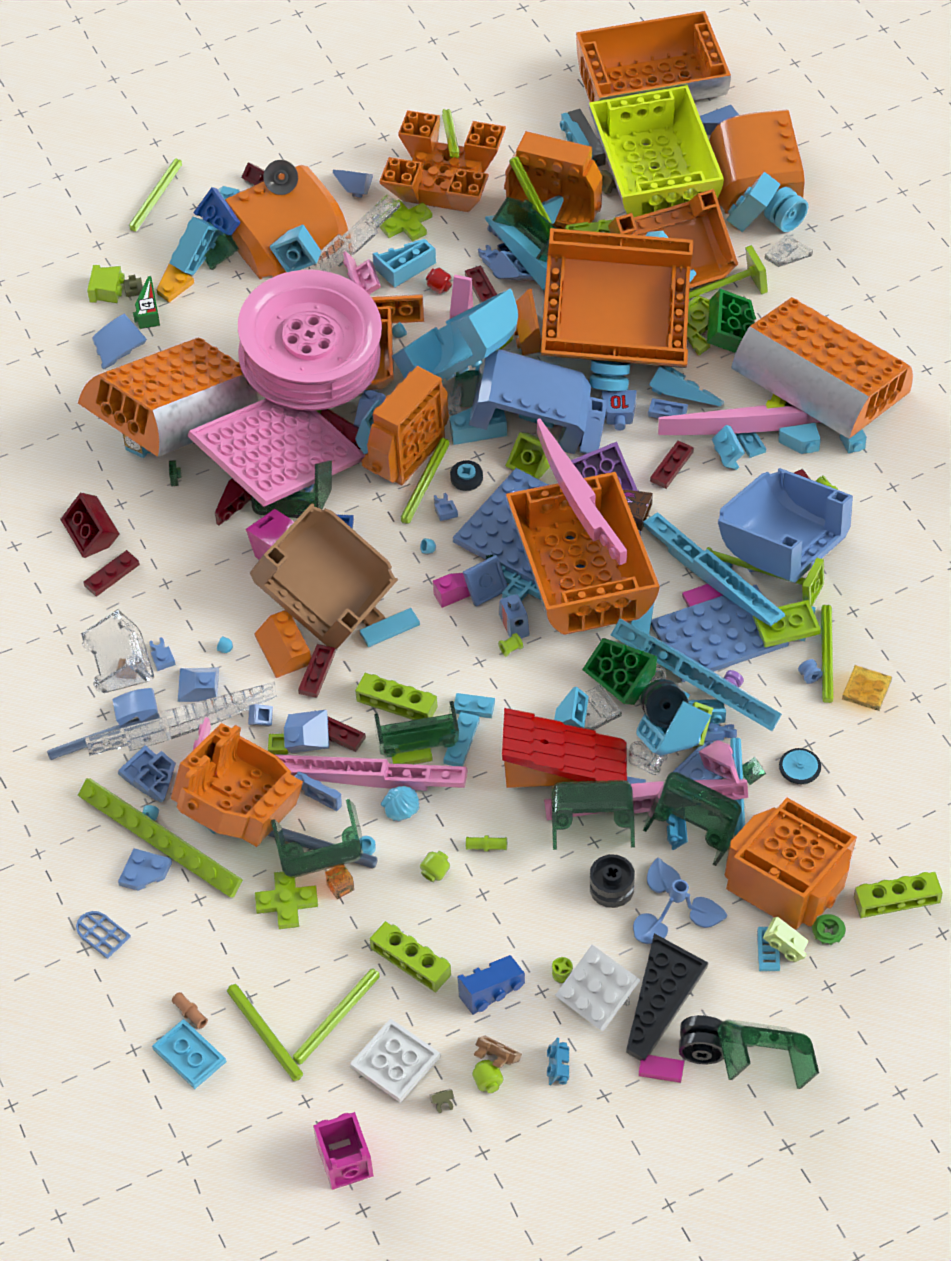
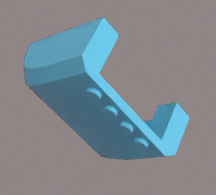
M511 288L447 320L446 326L437 329V327L431 329L393 354L392 358L404 379L410 371L419 366L442 379L445 378L447 381L455 377L456 372L462 374L469 369L468 366L471 365L474 368L481 364L482 359L503 346L516 331L518 320L517 304Z

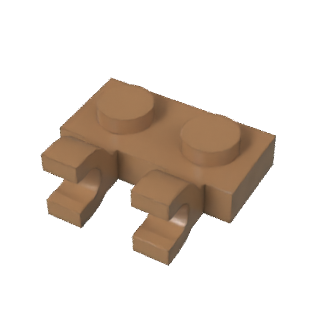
M486 1035L478 1037L475 1044L479 1049L475 1051L474 1056L482 1059L486 1054H494L498 1057L493 1061L492 1065L498 1068H502L504 1064L511 1065V1063L519 1062L522 1053Z

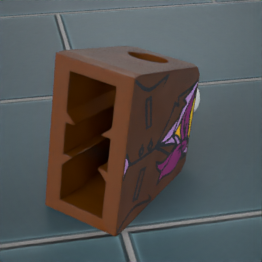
M623 490L639 531H642L644 527L643 521L647 519L653 504V493Z

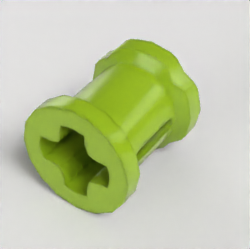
M517 633L512 634V637L505 641L500 640L498 642L499 649L505 657L509 656L510 652L524 647Z

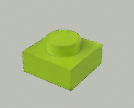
M269 734L268 751L274 755L288 754V750L285 748L284 734Z

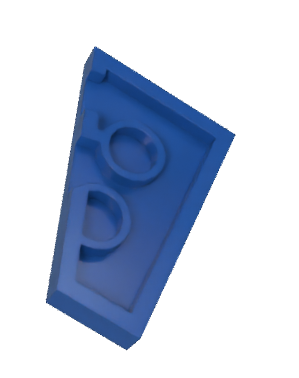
M211 187L193 212L226 235H232L241 223L218 189Z

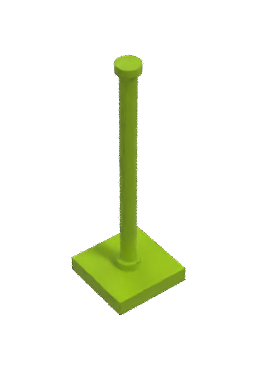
M753 246L745 247L747 270L689 292V299L749 276L753 279L761 295L767 293L766 268Z
M710 547L706 548L723 562L786 580L756 568L740 558L713 551ZM816 558L806 578L801 577L795 582L802 585L803 601L809 600L812 607L824 585V559Z

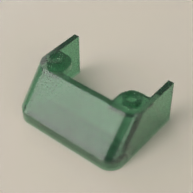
M507 197L492 220L517 228L541 250L536 259L547 262L550 228H557L536 211L530 201Z
M332 460L315 464L313 492L297 491L264 507L252 496V510L258 515H266L276 509L289 518H298L311 504L323 510L332 490Z
M449 701V714L382 726H380L378 713L374 714L375 734L379 752L386 758L394 757L398 753L439 746L449 748L455 746V743L459 741V728L453 701Z
M671 772L665 779L649 811L643 831L647 832L654 820L663 822L668 820L670 815L673 814L707 831L705 835L707 844L717 849L712 864L717 866L729 849L741 813V806L737 801L678 772Z
M625 780L558 782L553 785L551 789L553 850H557V830H564L571 826L573 813L614 812V822L621 828H629L631 848L635 847L633 790L629 782Z
M350 799L346 800L352 826L347 827L343 831V842L304 852L302 846L296 842L285 844L282 826L275 819L271 820L282 870L288 877L304 876L355 862L361 858L363 854L362 832L356 807Z
M731 1019L725 1020L718 1027L729 1080H733L751 1064L747 1047L754 1046L788 1050L797 1089L803 1088L819 1074L812 1041L803 1033L781 1026Z

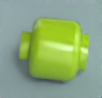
M441 851L437 853L429 852L420 864L422 876L431 882L442 880L450 869V863L447 860L448 856Z
M482 1060L475 1065L472 1076L480 1091L494 1093L499 1090V1086L503 1083L504 1078L500 1068L492 1065L493 1061Z

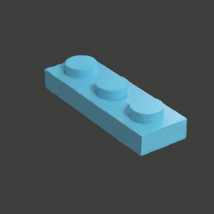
M460 712L443 759L444 764L464 766L480 721L479 716Z

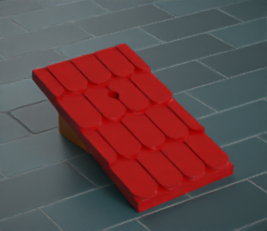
M504 708L502 761H504L506 788L589 784L627 795V742L625 740L598 734L595 730L565 725L561 721L537 717L534 713Z

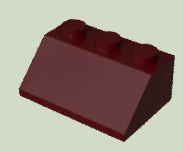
M80 492L60 518L83 558L110 548L120 535L100 500L95 495Z

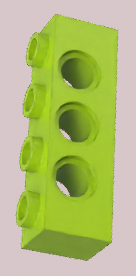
M364 673L355 690L356 701L426 725H429L438 707L436 695L417 690L412 686L399 684L394 680L380 678L375 674Z
M922 872L919 875L910 877L902 876L894 880H881L878 883L861 884L855 887L854 900L861 919L941 903L943 892L936 872Z
M385 921L369 938L370 947L373 951L435 993L451 976V965L448 960L438 957L429 947H423L417 943L414 937L405 935L394 924L391 925Z

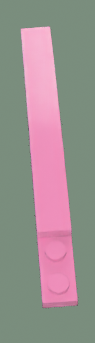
M766 405L658 417V434L711 435L717 434L725 425L731 426L734 433L779 431V428L821 422L795 406L767 409Z
M538 419L537 434L543 451L574 513L593 541L600 539L601 544L609 550L612 559H615L619 565L626 563L627 549L595 507V493L542 420Z
M276 755L288 767L293 776L299 771L318 781L392 789L398 786H407L414 790L427 791L428 786L465 788L468 773L465 766L389 764L387 759Z
M728 779L627 784V795L600 787L583 789L584 794L545 799L547 820L620 810H627L628 814L664 810L668 806L679 808L748 798L747 780L739 779L740 782L737 784Z

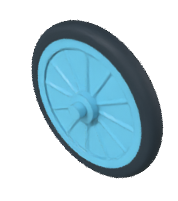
M794 748L782 755L779 761V770L782 776L791 783L808 784L819 776L821 762L814 752L804 748Z

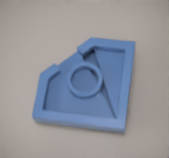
M133 848L118 880L119 886L139 891L146 888L145 885L164 880L172 864L171 858Z

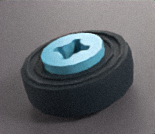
M463 460L457 462L452 467L450 480L457 489L471 491L481 485L483 470L476 462Z

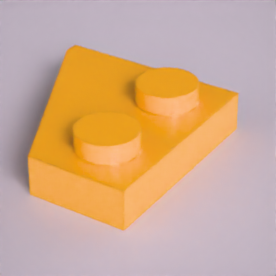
M169 263L156 289L157 294L166 301L171 302L194 284V278Z

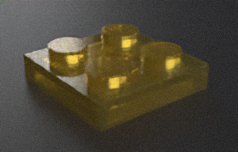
M855 665L843 692L842 700L880 711L892 682V676Z

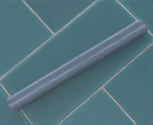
M157 712L143 721L136 718L121 726L116 725L49 749L47 751L50 760L151 725L161 720L160 715Z
M276 826L268 835L370 868H375L378 861L376 856Z

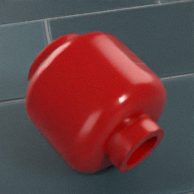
M441 268L431 269L425 279L427 280V286L438 294L444 291L448 292L452 286L451 275Z

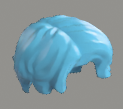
M398 786L390 789L381 802V806L385 808L386 816L393 821L411 818L420 808L417 793L414 789L407 786Z

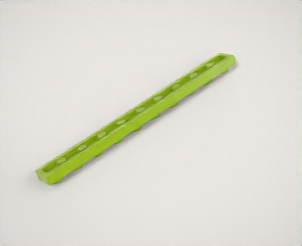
M86 778L77 796L227 896H235L243 881L242 878L91 778Z

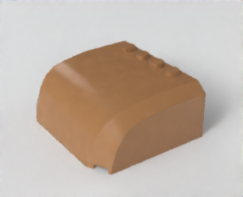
M311 504L250 571V575L257 586L323 644L335 649L340 647L398 581V578H395L391 571L392 566L383 555L333 511L326 508L322 510L314 507V504Z

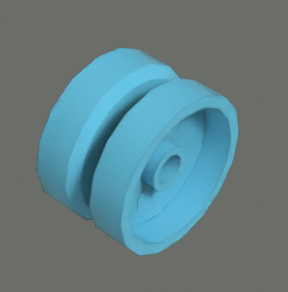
M783 187L774 194L764 210V216L783 232H790L804 220L809 208L808 202L801 196H798L790 187Z
M591 360L590 370L596 373L590 375L589 383L591 387L608 391L628 390L629 379L625 375L630 374L631 363Z

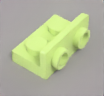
M774 917L763 939L769 942L771 947L783 953L790 961L797 962L804 959L807 954L803 951L808 940L779 917Z

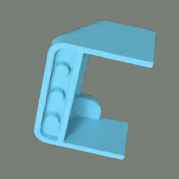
M683 691L686 697L689 698L690 694ZM683 701L669 728L655 725L644 714L637 727L636 735L653 753L659 756L690 749L699 744L700 735L711 715Z

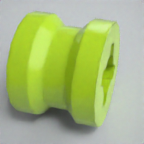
M558 957L552 963V977L556 982L564 983L573 970V964L566 957Z

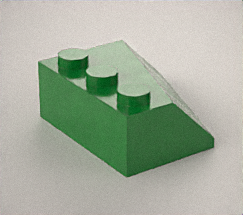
M719 289L709 300L707 343L736 353L748 328L756 320L752 301Z
M602 638L582 670L623 704L635 705L643 690L656 673L657 656Z

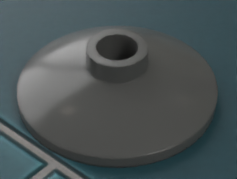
M275 160L264 171V183L275 194H288L298 183V172L289 161ZM280 173L285 175L283 180L279 178Z

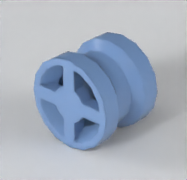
M814 659L804 661L798 668L800 674L804 675V681L807 684L818 681L823 675L821 669L817 668V663Z

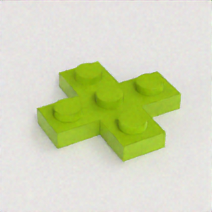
M399 199L385 206V211L391 218L379 223L388 238L404 231L413 242L427 235V229L421 223L433 216L431 210L424 203L408 209Z
M294 870L274 872L275 890L255 892L257 914L277 912L279 929L299 927L298 909L318 907L316 885L296 887Z

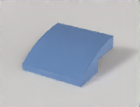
M152 688L130 691L112 699L116 721L120 726L135 717L143 721L158 712Z

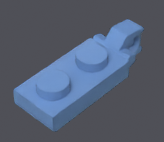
M299 771L294 776L303 781L301 789L304 790V795L335 811L342 807L341 793L336 789H331L320 781L308 777L307 774Z

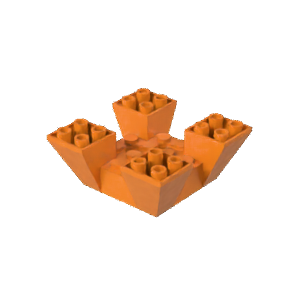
M407 110L398 136L410 154L412 161L389 157L379 183L404 202L424 203L428 206L470 212L481 199L489 174L485 173L498 152L506 126L473 121L464 146H458L459 157L451 158L448 144L438 142L440 115Z

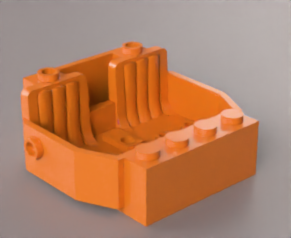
M525 131L513 157L519 158L541 203L558 195L563 197V203L553 223L554 228L565 229L566 225L591 223L602 207V175L595 161L592 160V147ZM509 163L505 171L506 181L504 183L506 199L508 200L506 212L513 214V222L534 227L528 212V208L532 206Z
M416 366L396 386L395 390L386 396L384 402L373 411L374 423L371 426L367 443L368 453L365 454L361 461L362 467L392 483L396 482L403 485L432 454L440 439L445 438L444 427L449 419L448 393L442 386V378Z
M221 723L180 763L171 799L177 802L176 807L180 813L219 834L241 838L257 847L296 806L303 781L291 775V771L278 756L241 737V727L234 725L230 728Z
M787 797L778 808L774 807L754 815L729 843L724 874L728 879L726 889L769 915L779 917L795 930L802 923L812 926L817 916L822 915L827 908H832L836 897L844 889L857 836Z

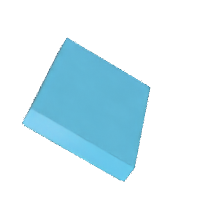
M184 1019L152 1045V1049L194 1089L227 1062L226 1058Z

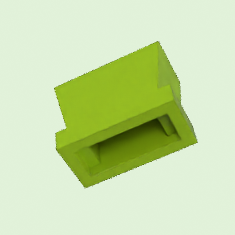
M93 265L87 289L89 302L97 303V300L118 303V298L122 296L121 284H124L125 274L122 273L121 266L100 267V265Z

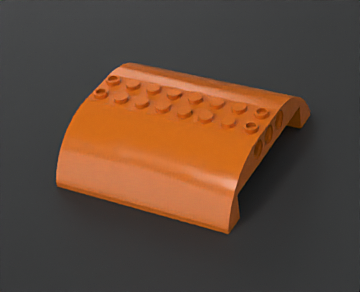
M550 228L541 356L687 368L688 349H686L693 240Z

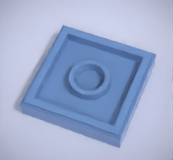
M496 555L463 571L471 599L475 606L502 594L508 586L499 558Z

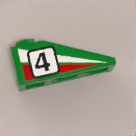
M151 276L147 277L135 303L136 312H133L134 322H138L139 329L160 326Z

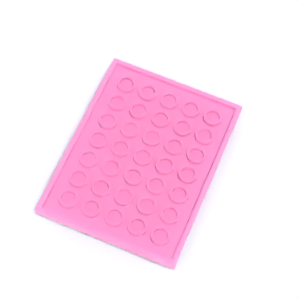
M263 399L190 430L188 433V437L263 507L360 463L365 457L361 450L316 410L287 408L268 399Z

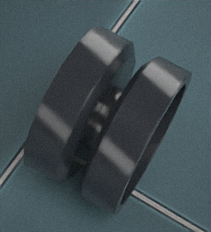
M659 679L645 687L640 701L642 710L651 722L659 727L669 728L682 702L688 703V698L683 690L673 681Z
M614 854L602 856L594 861L590 868V893L599 905L617 908L631 900L634 894L635 870L632 863L625 857Z
M697 1015L690 1016L681 1022L679 1055L683 1059L696 1064L708 1065L718 1063L726 1057L727 1025L722 1020L711 1016Z

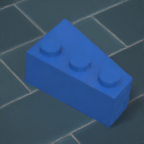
M511 955L489 963L490 967L484 970L476 968L473 970L474 974L465 977L463 974L457 976L459 998L472 1015L477 1012H483L490 1004L495 1001H501L508 993L513 990H519L525 984V973Z

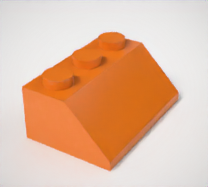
M531 288L516 301L518 320L514 333L515 336L519 335V338H516L517 349L521 348L522 355L541 352V335Z
M423 294L371 297L377 307L391 306L392 323L424 322Z
M286 610L270 615L254 635L275 677L278 678L307 667L311 659L310 650L292 615Z

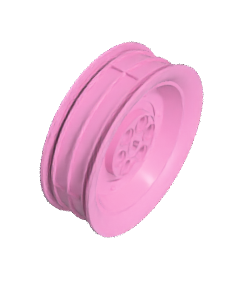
M298 270L270 278L250 293L239 313L238 334L240 343L238 357L242 373L248 383L260 395L287 408L323 410L349 402L360 395L371 384L380 364L379 341L382 331L380 313L373 299L363 288L341 275L320 270Z

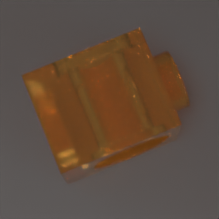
M343 863L325 872L326 885L336 899L354 891L353 877Z

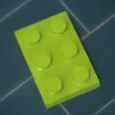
M809 600L778 607L785 613V617L772 626L753 616L765 648L821 634V628Z

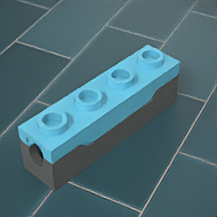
M581 109L561 114L560 128L562 131H565L567 141L591 146L592 160L595 161L597 167L605 165L606 155L603 147Z

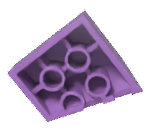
M617 441L571 460L583 478L616 472L623 490L638 491Z

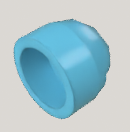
M399 322L393 326L392 333L394 337L401 338L407 335V331L402 323Z
M424 538L421 541L420 550L424 554L433 553L436 550V544L433 540Z
M222 636L218 642L217 651L228 653L233 648L232 641Z
M146 805L142 813L155 821L158 817L159 809L153 805Z

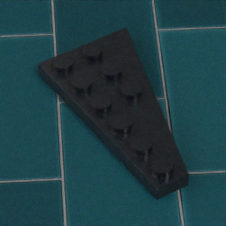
M655 933L626 1048V1053L640 1061H645L648 1055L651 1054L708 967L707 961Z

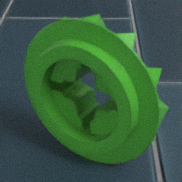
M821 915L816 918L812 925V933L815 936V940H820L822 944L829 943L832 945L836 942L839 943L845 936V924L835 915ZM825 927L828 929L833 928L832 934L830 932L824 933Z

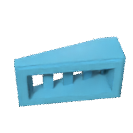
M758 927L759 971H780V951L770 945H763L769 944V942L763 939L768 927ZM763 952H775V954H763ZM763 960H775V962H763Z

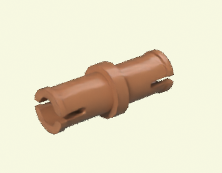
M178 992L173 996L172 1003L197 1028L201 1029L207 1024L208 1019L198 1010L197 1005L191 1003L182 992Z

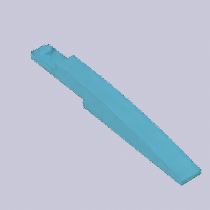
M500 215L486 216L485 220L542 290H545L548 256Z
M657 512L643 521L644 527L668 547V552L729 600L769 626L785 617L784 612L708 549L702 550Z
M623 619L618 620L611 633L612 637L630 647L656 655L658 664L770 731L774 730L782 716L780 712Z

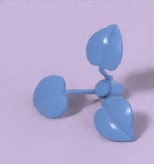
M658 857L648 870L647 884L656 893H662L666 890L669 893L670 899L659 919L649 913L641 914L635 919L633 924L634 937L645 944H652L654 933L665 939L668 927L661 922L672 902L680 903L686 899L688 908L692 909L690 919L696 925L704 928L712 927L726 919L727 913L717 903L705 897H696L691 904L690 894L687 893L689 889L688 883L681 880L679 873Z

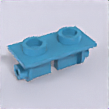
M668 806L665 810L666 823L670 824L667 826V841L672 845V850H675L688 842L685 807L676 810L673 806Z
M557 1037L547 1049V1057H549V1065L547 1067L549 1085H552L555 1080L559 1081V1084L564 1085L569 1080V1065L562 1064V1062H569V1046L565 1042L559 1043V1038Z

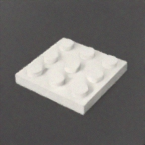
M591 945L555 996L598 1029L604 1031L640 982V979L597 947Z
M390 1018L350 1063V1068L401 1103L441 1055L440 1052Z

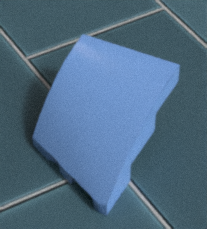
M125 313L108 323L92 337L97 348V354L101 357L103 369L114 365L118 359L130 354L132 349L145 344L147 340Z
M145 745L118 770V775L142 793L159 802H163L176 763L164 752L160 751L156 755Z

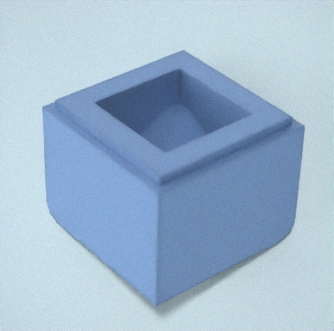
M249 705L248 724L271 726L273 706Z

